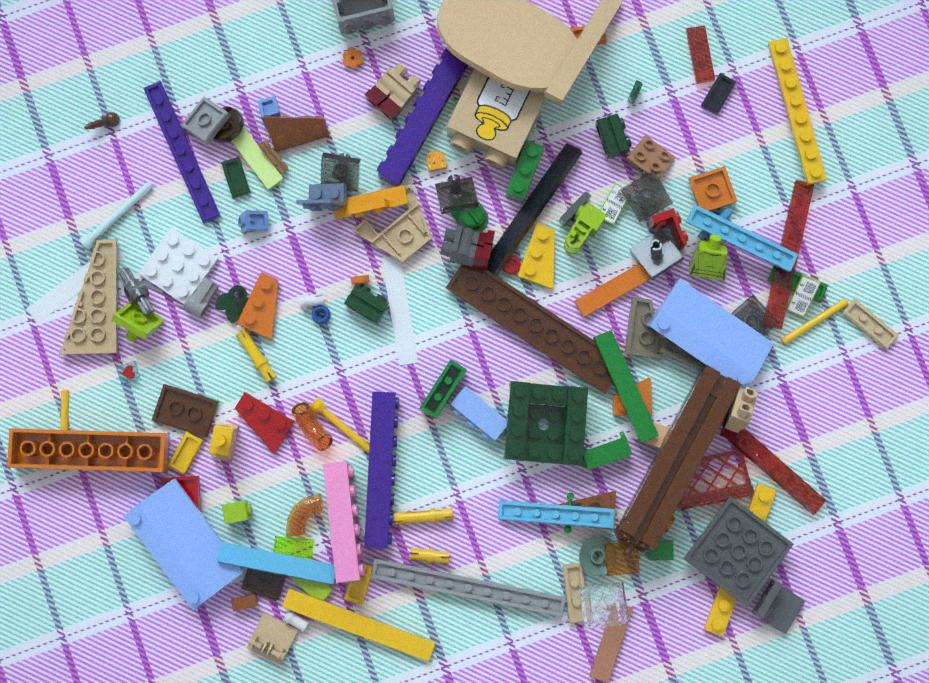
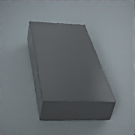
M587 191L560 217L559 221L563 226L575 216L581 205L584 206L590 200L591 195Z

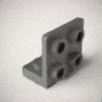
M771 580L753 609L752 614L786 634L804 605L805 600L784 588L779 582Z

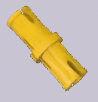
M411 547V553L419 555L410 554V560L427 561L429 564L431 562L449 564V559L441 557L449 558L450 552L433 551V548L425 550Z

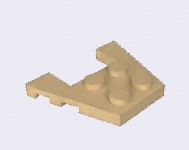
M410 183L405 187L408 204H405V206L409 210L379 234L366 219L353 229L355 234L402 263L432 240Z

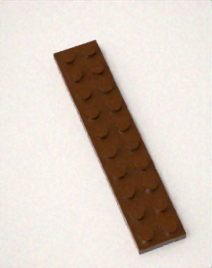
M461 265L446 286L448 291L602 393L606 394L612 385V379L593 339L490 271Z

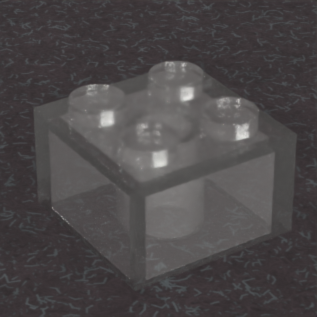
M624 582L586 585L579 589L585 629L623 626L629 622Z

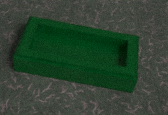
M240 157L221 162L232 198L250 194L251 191Z

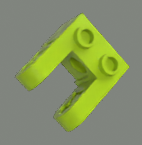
M588 202L585 207L581 205L574 217L576 221L564 242V250L568 254L578 253L589 235L594 238L607 214ZM575 236H577V242L572 245L571 243L574 241Z

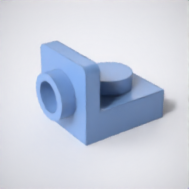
M276 96L257 101L266 129L264 115L281 117Z
M246 210L240 214L238 226L241 228V233L269 230L268 211Z

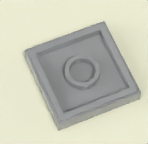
M203 96L181 126L208 145L231 115Z

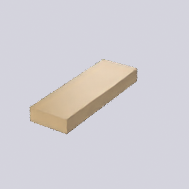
M855 298L841 313L884 350H887L899 336Z
M580 563L562 564L569 623L589 622L583 568Z

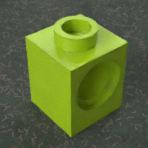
M247 500L222 505L225 524L251 520L250 515H253V510Z

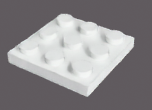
M170 227L138 274L185 304L188 297L195 293L204 277L208 276L219 259Z

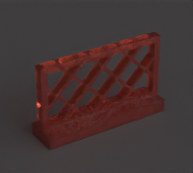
M742 449L703 457L700 465L704 469L700 475L694 474L697 480L692 487H687L690 491L687 496L682 497L676 511L724 502L730 496L734 499L752 496L754 489L750 482ZM739 455L740 464L737 468L727 462L730 456ZM717 459L723 463L718 472L708 466L711 460ZM724 465L735 470L730 479L720 473ZM706 469L716 474L711 483L701 477ZM737 472L744 476L745 484L738 485L732 481ZM718 476L728 482L725 488L719 489L713 485ZM699 480L709 486L706 492L701 493L694 489Z

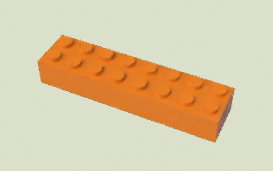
M9 428L7 467L168 473L170 434Z

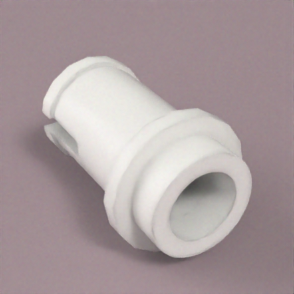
M322 293L299 296L301 308L305 307L307 309L310 306L324 305Z
M288 610L283 618L286 621L285 624L289 623L301 630V632L304 631L309 623L308 620H305L291 610Z

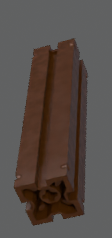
M708 365L698 373L661 446L658 448L619 521L620 523L614 531L618 535L617 538L625 543L629 541L623 552L625 555L630 557L634 549L642 553L656 549L659 539L667 528L732 404L741 383L721 375V372Z

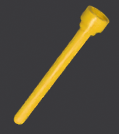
M317 397L309 409L314 413H321L369 454L370 444L326 408L324 401Z

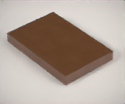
M163 384L152 421L207 438L219 401Z

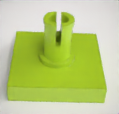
M129 302L113 315L111 321L128 330L126 339L135 342L138 337L144 340L163 325L165 319L155 313H152L150 316H144L137 304Z

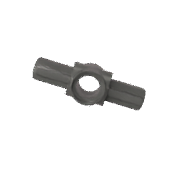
M122 268L119 274L125 283L124 292L128 301L137 304L144 316H150L154 309L147 299L149 291L143 280L135 279L129 268Z

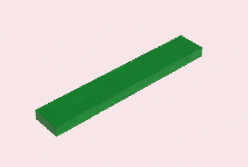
M612 330L595 336L593 339L640 444L658 437V432Z

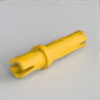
M242 330V334L241 332L237 333L236 337L254 362L255 369L260 371L266 383L271 382V379L273 381L277 376L269 366L268 359L263 357L247 330Z
M431 508V510L395 512V525L421 522L436 523V521L453 520V508Z

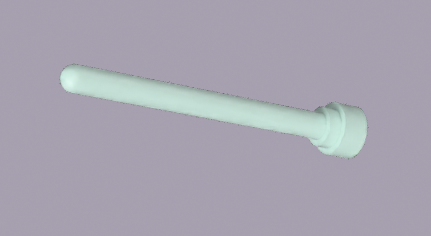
M149 182L144 184L90 235H83L79 241L90 251L95 246V240L152 188V184Z

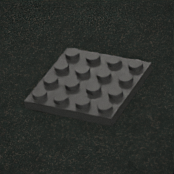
M729 496L683 559L748 607L794 543Z

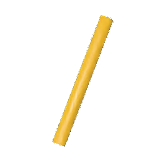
M845 298L781 338L782 343L786 345L849 305L848 301Z
M61 390L60 430H68L69 390Z

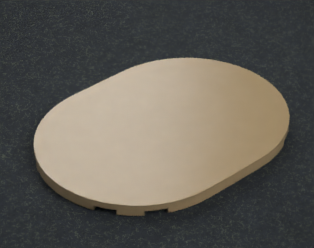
M444 0L437 15L439 37L445 42L446 48L454 56L495 81L519 91L525 89L532 90L533 93L545 92L577 41L574 33L561 20L527 0Z

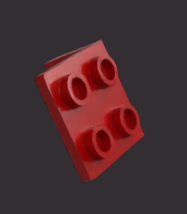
M674 208L653 215L647 222L649 229L655 228L656 231L667 227L666 225L668 224L679 251L683 250L687 245V233L685 230L682 231L680 215L678 212L675 213Z

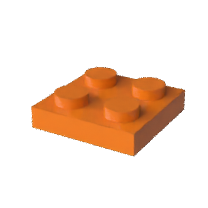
M725 166L688 178L697 206L705 210L713 211L737 202Z

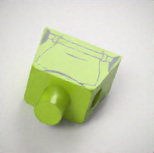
M710 235L709 241H699L689 262V275L725 281L727 247L721 243L719 235Z

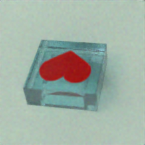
M136 361L116 366L121 385L141 380Z

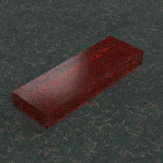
M705 25L686 28L695 83L714 81L715 75Z

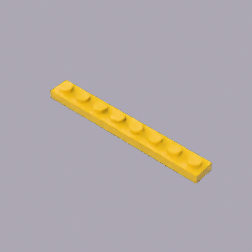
M788 38L770 41L768 43L769 51L806 184L812 185L827 180Z
M757 483L748 510L765 522L777 490ZM720 586L706 620L704 630L723 637L737 599Z

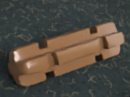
M264 140L259 144V148L262 152H265L270 162L277 167L280 174L288 170V166L285 162L281 161V157L270 147L269 142Z

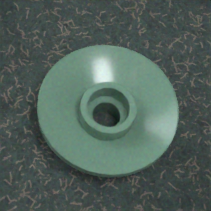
M592 537L581 546L579 561L582 568L588 574L602 576L613 568L616 561V551L613 544L606 538ZM596 552L597 558L594 560L593 553Z

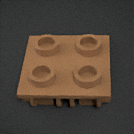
M645 135L626 160L629 162V165L631 164L635 168L639 167L637 171L642 169L643 175L646 172V176L651 181L657 182L675 159V156Z

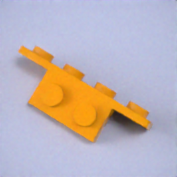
M404 185L349 197L347 198L346 207H340V210L334 211L335 219L339 220L353 216L355 218H362L367 216L366 213L373 212L374 214L385 212L384 209L408 204L406 188Z

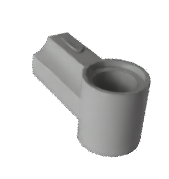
M204 277L195 293L188 297L183 308L202 318L219 286Z

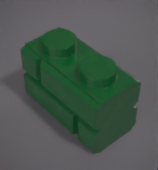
M618 114L596 120L595 125L606 158L611 159L627 154L632 144L630 137L625 136L623 129H626L623 118H619Z
M356 284L345 300L344 305L378 325L389 308V304L386 303L388 299L380 294L377 296L371 294V289L363 284L361 286Z

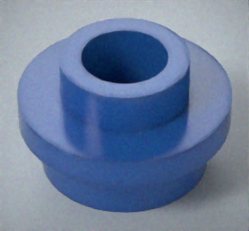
M320 305L313 309L311 316L315 323L323 325L330 320L331 313L326 306ZM320 312L325 313V316L322 319L318 318V314Z

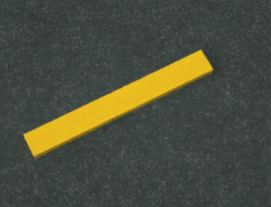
M291 588L288 589L282 605L283 608L426 661H429L435 646L434 641Z

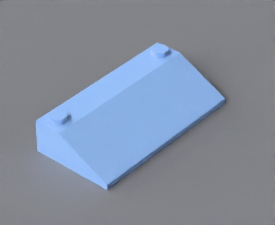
M680 278L646 325L665 336L705 365L721 372V375L741 383L740 388L743 389L749 387L774 344Z
M176 478L123 516L192 610L202 606L245 572L242 567L217 562L222 540Z

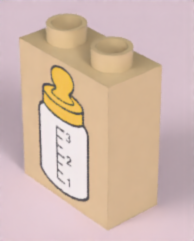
M474 68L447 124V136L451 137L449 144L455 149L468 154L472 148L478 149L486 153L484 157L485 162L499 169H505L507 163L516 166L525 142L529 139L548 99L544 96L545 92L533 93L532 90L522 89V91L512 89Z

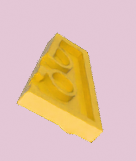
M539 223L536 224L517 277L553 290L555 229Z

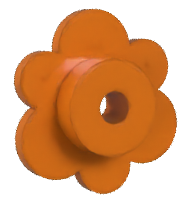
M354 47L348 48L347 52L343 53V65L355 69L357 65L363 64L362 52L360 50L356 51Z

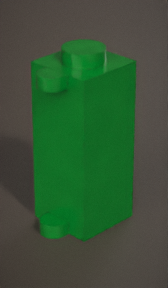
M619 432L620 439L586 451L584 449L582 468L586 467L588 471L633 455L624 432Z

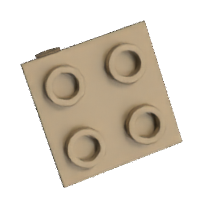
M263 612L252 637L248 641L247 649L282 665L298 629Z

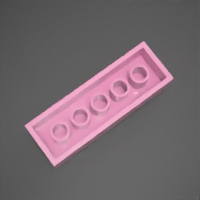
M347 461L323 464L336 583L363 580L362 576L366 575L365 565L361 564L360 556H363V546L358 541V537L361 536L360 525L356 524L359 510L358 505L354 504L357 492L356 486L352 485L351 479L355 478L354 467Z

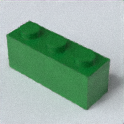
M526 140L506 192L507 198L524 203L544 146Z
M450 359L419 409L437 419L466 374L467 369Z

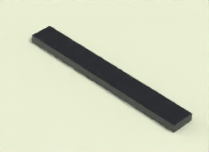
M568 143L565 144L492 249L487 267L488 271L498 276L583 153L579 148Z

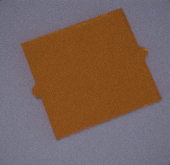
M629 541L627 543L604 544V561L606 562L607 576L640 573V555H638V550L634 549L630 557L623 553Z

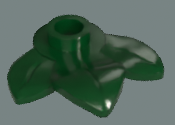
M240 285L233 286L228 293L221 294L216 301L215 309L225 310L226 316L231 323L239 319L248 301L246 289ZM236 291L241 293V297L239 299L235 298L234 293Z

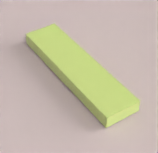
M243 126L241 133L231 142L270 191L282 182L284 178Z

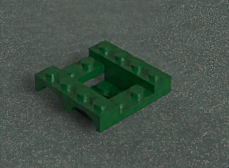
M510 381L509 406L506 419V444L503 459L583 466L588 388ZM541 419H546L549 423L546 430H541L538 426V422Z

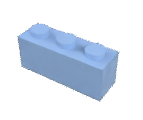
M466 386L450 403L453 407L451 410L459 417L461 415L465 416L468 419L466 423L473 429L478 427L482 430L481 435L489 442L491 439L496 441L506 429V419Z

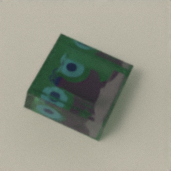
M636 80L627 102L635 103L643 85L642 82Z

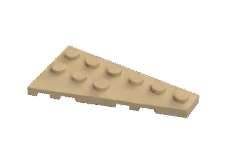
M117 239L96 241L90 259L91 263L87 274H85L84 284L79 292L59 355L118 354V324L111 321L113 315L118 312Z

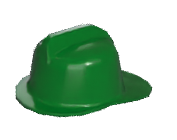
M465 192L459 193L451 199L449 210L459 225L463 226V228H471L482 232L487 227L488 214L476 197Z

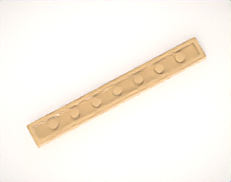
M601 0L545 91V97L560 105L562 104L622 5L623 0Z

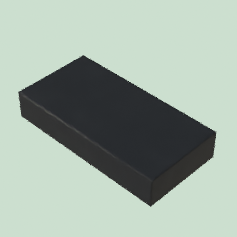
M720 73L701 106L717 115L736 81Z

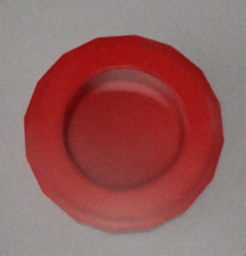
M511 255L502 268L503 271L508 275L518 273L521 267L520 260L516 256Z

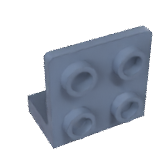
M310 184L309 200H296V204L302 205L303 209H311V211H322V208L338 211L340 207H346L347 184Z

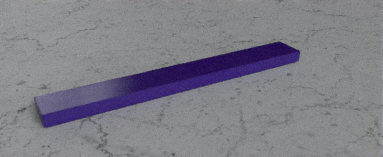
M158 81L143 88L202 222L205 224L221 217L162 82Z

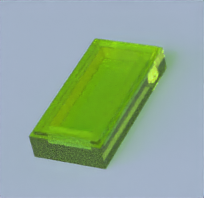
M275 536L273 552L312 559L314 539Z

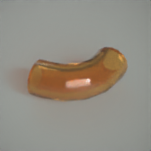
M308 403L296 404L292 408L291 413L303 434L319 451L327 450L332 444V436L318 422Z
M322 494L305 497L293 506L287 517V537L306 535L305 526L308 518L314 514L323 513Z

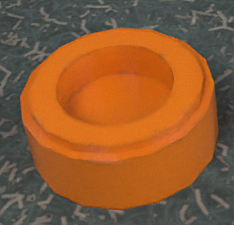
M369 275L350 277L352 285L370 282Z

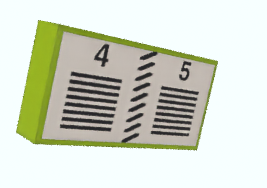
M616 183L600 211L607 214L604 221L612 226L632 193Z
M802 274L786 310L804 317L821 282Z

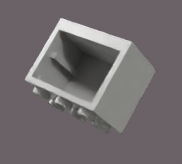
M332 0L341 34H352L355 30L359 29L369 30L375 25L381 24L385 26L395 21L391 0Z

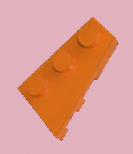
M262 272L260 273L237 322V325L269 340H272L278 289L277 279Z

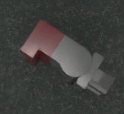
M457 225L456 230L446 228L444 241L452 242L453 244L443 242L440 255L450 257L449 263L455 264L457 262L461 265L487 271L495 231L488 230L487 233L474 231L471 228H463L461 225Z

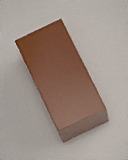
M256 593L231 599L233 611L259 605Z

